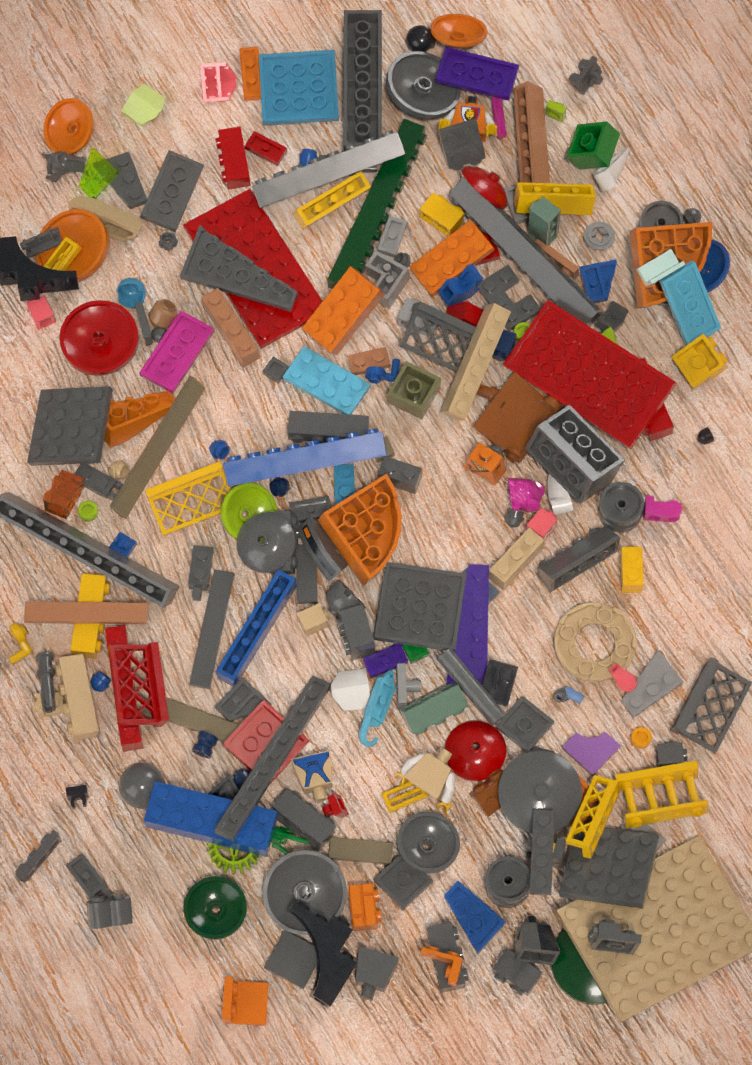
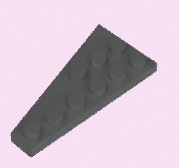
M199 226L180 274L182 280L213 289L219 288L220 291L292 312L298 296L296 290L281 280L274 278L268 274V271L263 268L261 269L252 260L233 247L227 246L218 237L211 235L205 231V228Z

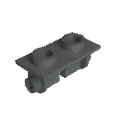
M59 227L49 228L37 236L27 240L23 239L20 246L22 250H26L27 257L31 258L60 245L62 239Z

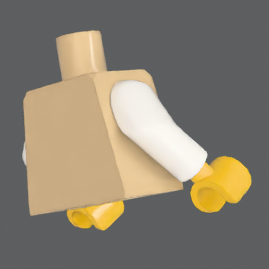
M444 748L440 750L436 757L427 752L426 754H419L408 759L401 771L395 774V779L402 776L403 781L401 785L410 781L439 801L441 799L437 805L438 810L441 805L446 807L445 813L451 808L455 776L453 770L446 765L452 754Z

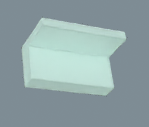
M672 249L636 270L645 286H649L684 266L685 263L684 261L679 262Z

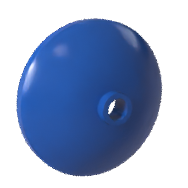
M715 240L711 241L706 262L700 271L707 293L716 289L725 280L730 269V255L727 249Z

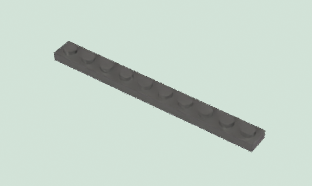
M315 676L311 677L215 828L216 834L234 842L331 688V683Z

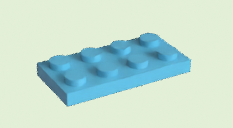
M691 260L659 280L685 346L703 333L708 337L721 329L696 262Z
M303 346L283 375V380L336 411L348 415L353 414L371 387L370 383Z

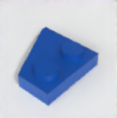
M616 259L579 268L585 293L595 303L608 301L617 264Z

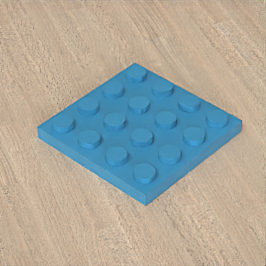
M335 50L259 54L263 125L339 121Z

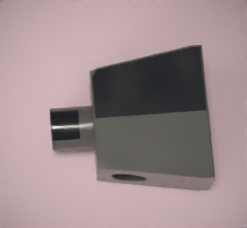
M535 916L526 917L515 935V961L553 965L560 954V949L551 926L538 923Z

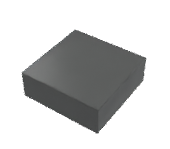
M273 356L263 369L262 374L279 384L290 366Z

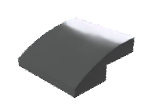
M283 931L264 969L281 979L289 981L300 989H304L317 965L314 946L289 932Z

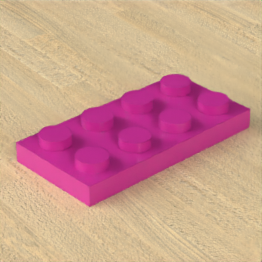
M180 310L139 372L140 376L174 394L211 338L214 328Z

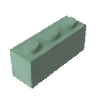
M542 196L539 201L535 200L529 208L528 235L534 241L539 239L548 246L558 237L561 210Z
M453 681L399 710L408 730L412 734L419 735L426 732L431 725L442 724L446 721L447 717L463 713L464 708L468 707V704L459 685Z

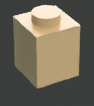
M319 603L297 613V619L306 637L328 627L329 614L326 608H321Z

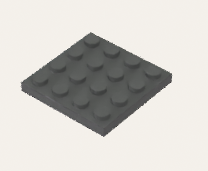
M110 386L41 390L27 463L31 466L100 463L113 389Z
M387 562L374 640L444 651L452 648L455 652L467 574Z
M605 827L591 859L583 857L582 848L571 846L559 896L643 909L660 840L659 835ZM583 831L575 834L573 839L583 841L585 837Z

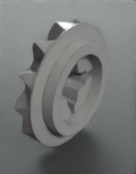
M594 222L586 228L584 241H586L588 247L593 248L595 251H604L610 248L615 241V232L605 222ZM597 231L600 233L601 236H604L602 238V242H600L598 238H595L597 235Z

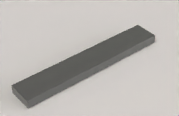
M214 569L189 683L190 686L210 689L235 576L232 572Z

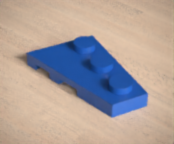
M459 881L444 895V899L476 953L479 954L506 922Z

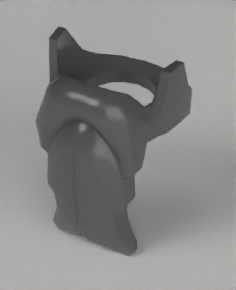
M63 151L54 153L43 152L41 154L47 162L46 179L51 182H57L62 173H75L76 171L86 175L89 173L85 166L86 158L84 156L78 157Z

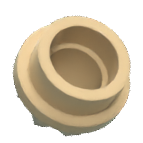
M119 460L112 462L108 470L114 479L124 480L129 473V466L124 461Z

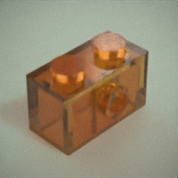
M62 469L60 474L54 477L50 491H46L43 496L45 511L67 519L84 490V478Z

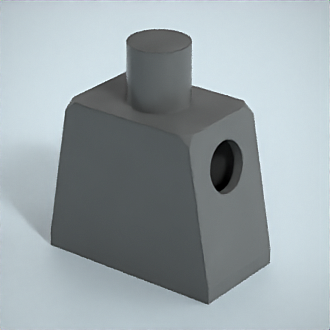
M360 946L355 981L357 985L363 986L361 998L372 1001L375 990L385 992L398 966L399 957Z

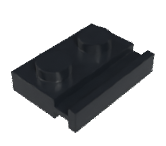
M489 659L482 686L497 704L508 707L519 666Z

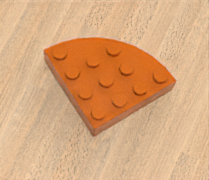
M712 222L642 227L630 231L637 309L651 307L665 302L667 299L659 280L649 286H645L636 269L672 249L679 262L684 261L685 264L691 260L696 262L700 273L711 246Z
M387 473L325 511L317 520L363 587L374 579L390 560L397 547L401 533V508H399L395 487Z

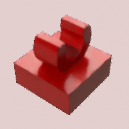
M332 794L327 797L329 804L322 807L325 816L335 815L336 817L343 818L349 815L340 795Z

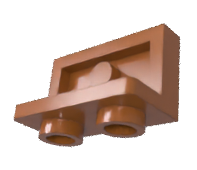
M502 769L492 772L486 781L476 784L473 787V791L469 793L487 817L501 808L498 800V786L504 772Z

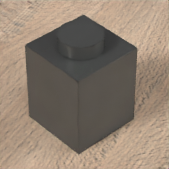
M682 742L657 744V766L662 767L687 761V749H683Z

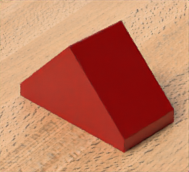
M465 301L448 306L446 314L476 327L483 309Z

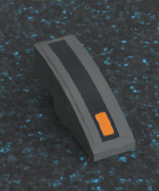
M312 516L297 528L307 552L329 582L348 566L347 562L335 550L336 547L326 532Z

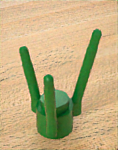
M276 826L271 842L273 843V848L287 854L290 852L282 847L281 844L285 845L288 839L308 844V840L290 835L294 833L285 827Z

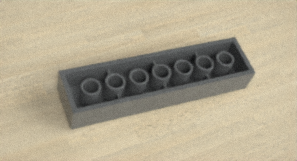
M344 10L343 150L346 151L345 147L355 143L358 147L363 145V140L375 137V140L382 138V10Z

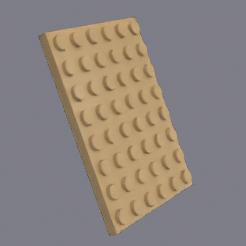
M700 836L655 858L643 909L577 899L555 912L620 1023L752 953V922ZM605 919L614 920L615 923L621 924L620 932L631 930L635 931L636 934L642 935L641 944L633 955L591 950V942H588V933L590 929L592 930L593 923L598 924L599 921Z

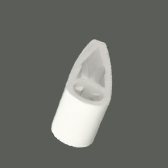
M629 147L615 154L611 159L609 167H601L593 172L601 191H607L617 184L615 180L624 168L630 150Z
M549 474L547 487L552 512L558 516L574 511L569 493Z

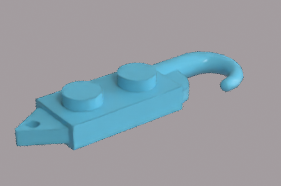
M393 670L387 671L382 677H377L364 712L365 717L359 730V739L365 747H373L378 741V738L375 737L373 741L369 742L367 740V732L369 727H379L384 722L397 687L394 685Z

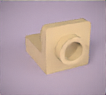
M59 692L54 693L56 710L51 713L43 712L42 696L40 693H36L37 700H33L35 711L39 712L42 718L63 714L62 704L64 700Z

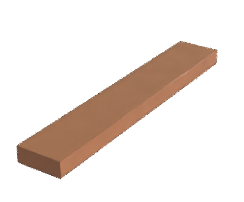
M25 602L24 622L148 624V603Z

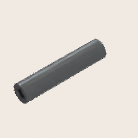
M449 648L437 658V661L459 685L491 726L506 715L452 648Z

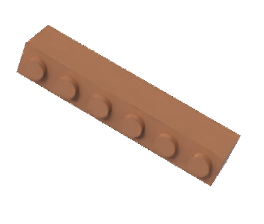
M526 81L513 88L520 182L550 183L543 88Z

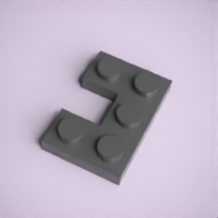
M509 265L482 280L477 287L479 293L488 304L495 303L511 311L505 328L508 331H512L517 324L526 322L538 315L541 308L531 294L515 304L506 294V290L519 283V278Z

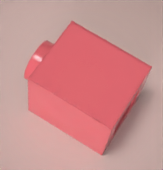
M44 295L38 300H31L26 303L37 330L56 323L54 314Z
M541 507L527 524L526 530L531 528L541 538L546 540L557 527L558 519L552 511L544 510Z

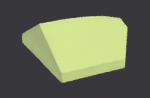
M143 84L131 92L121 113L140 126H144L145 123L155 119L162 112L165 97L146 84Z

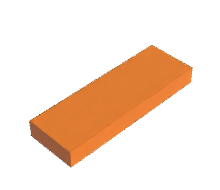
M258 46L239 48L244 101L261 100Z

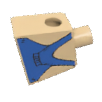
M330 750L291 759L293 769L304 794L313 793L315 802L327 800L325 790L333 787Z

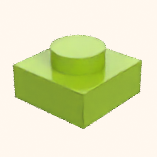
M549 100L546 105L545 115L563 123L567 108L559 102Z

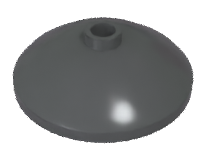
M260 513L251 517L243 524L237 537V551L240 559L248 568L259 573H272L283 568L293 557L296 548V535L293 527L285 518L274 513ZM262 537H265L264 543H260Z
M421 812L411 816L403 823L398 833L397 847L401 858L409 867L418 872L432 874L447 869L455 861L460 849V838L457 829L446 817L433 812ZM423 845H429L430 849H424Z

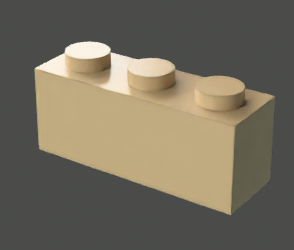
M528 528L489 570V579L504 591L544 548L545 540L531 528Z

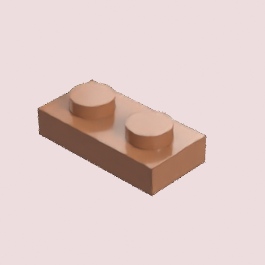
M386 347L348 355L351 373L354 375L366 373V368L371 366L383 369L391 367Z

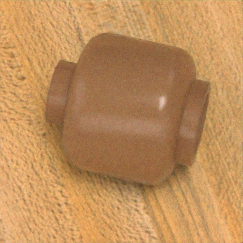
M167 299L156 301L148 314L151 324L155 328H169L177 316L175 304Z

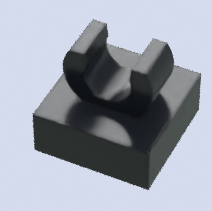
M87 785L66 788V796L73 809H76L75 802L77 800L82 801L83 807L87 806L86 798H89Z

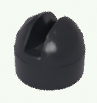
M708 427L698 433V441L701 444L714 442V437Z

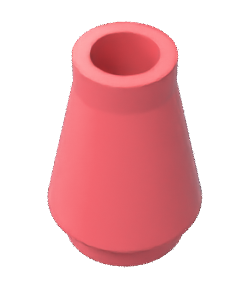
M617 663L610 667L609 672L621 691L628 693L636 688L637 680L635 675Z

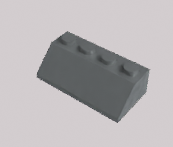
M606 526L601 529L597 527L586 538H579L572 543L573 546L568 549L563 548L559 550L555 557L550 560L547 558L541 561L537 568V575L551 593L618 551L620 537Z

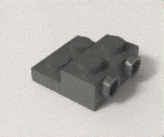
M475 118L438 129L445 162L449 169L460 170L463 168V165L469 163L477 165L482 162V159L486 158Z
M605 919L599 921L598 924L593 923L592 930L590 929L588 933V942H591V950L633 955L641 944L642 935L636 934L635 931L631 930L620 932L621 924L615 923L614 920Z

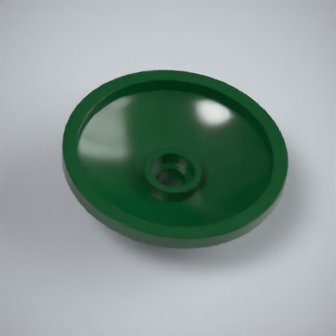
M214 876L204 878L190 888L184 900L183 912L185 920L193 932L206 939L219 940L231 936L241 927L246 917L247 903L243 891L236 883L224 877ZM214 908L220 909L218 914L212 913Z

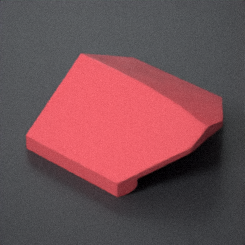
M226 62L200 64L203 102L228 101L236 88L235 73Z

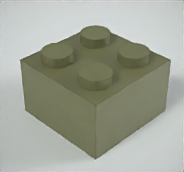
M405 361L387 393V403L423 419L441 388V378Z

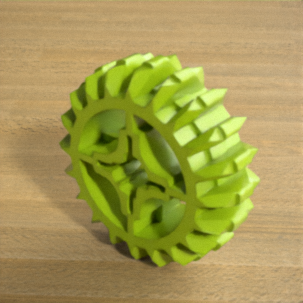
M207 843V847L212 848L208 851V855L213 856L211 862H217V869L224 865V873H227L229 868H231L233 875H235L236 869H239L240 873L243 874V867L250 871L252 869L250 863L258 864L254 857H262L261 855L249 853L247 857L238 861L239 855L244 851L235 850L234 854L232 848ZM218 849L231 853V861L222 857Z

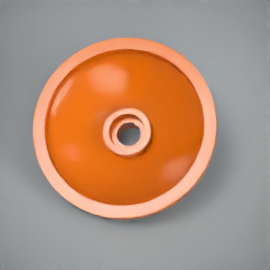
M445 14L437 17L431 23L430 30L434 38L452 48L474 47L483 42L487 37L486 25L479 19L469 15Z
M66 98L57 102L50 109L44 122V138L52 151L75 154L86 146L91 138L94 127L90 108L81 100Z

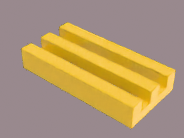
M65 237L43 267L51 269L53 266V270L65 271L82 247L68 237Z
M409 781L381 793V796L391 814L428 798L427 793L418 787L390 800L388 799L391 795L415 786ZM419 792L422 793V794H419V795H417V796H415V797H412V798H410V799H408V800H406V801H403V802H401V803H399V804H396V805H394V806H391V804L396 803V802H398V801H400V800H403V799H405V798H407V797H409V796H412V795H414V794H416V793H419Z

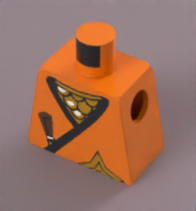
M482 443L477 444L464 464L466 469L494 486L497 485L506 471L503 457Z

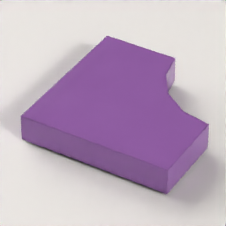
M606 732L593 738L583 737L575 733L562 746V749L593 776L618 751L621 745Z

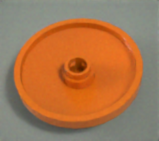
M82 209L64 211L53 217L40 233L58 226L62 241L65 237H68L82 247L81 251L65 270L76 271L78 282H81L93 275L104 262L109 248V235L103 222L93 213ZM58 246L35 255L37 264L44 266Z

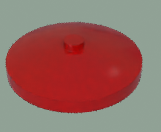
M96 300L84 303L69 313L61 326L59 340L62 353L72 367L85 374L102 376L117 372L131 361L138 348L139 333L134 318L124 307L114 302Z

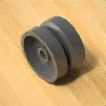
M660 200L646 206L641 214L637 228L683 224L684 220L677 206L671 202Z
M612 483L601 494L598 511L600 521L613 532L624 533L631 531L639 524L642 518L644 508L643 495L636 486L630 483Z
M505 856L495 860L490 864L486 872L485 891L487 897L494 904L502 908H513L522 904L530 893L531 873L527 865L516 857Z

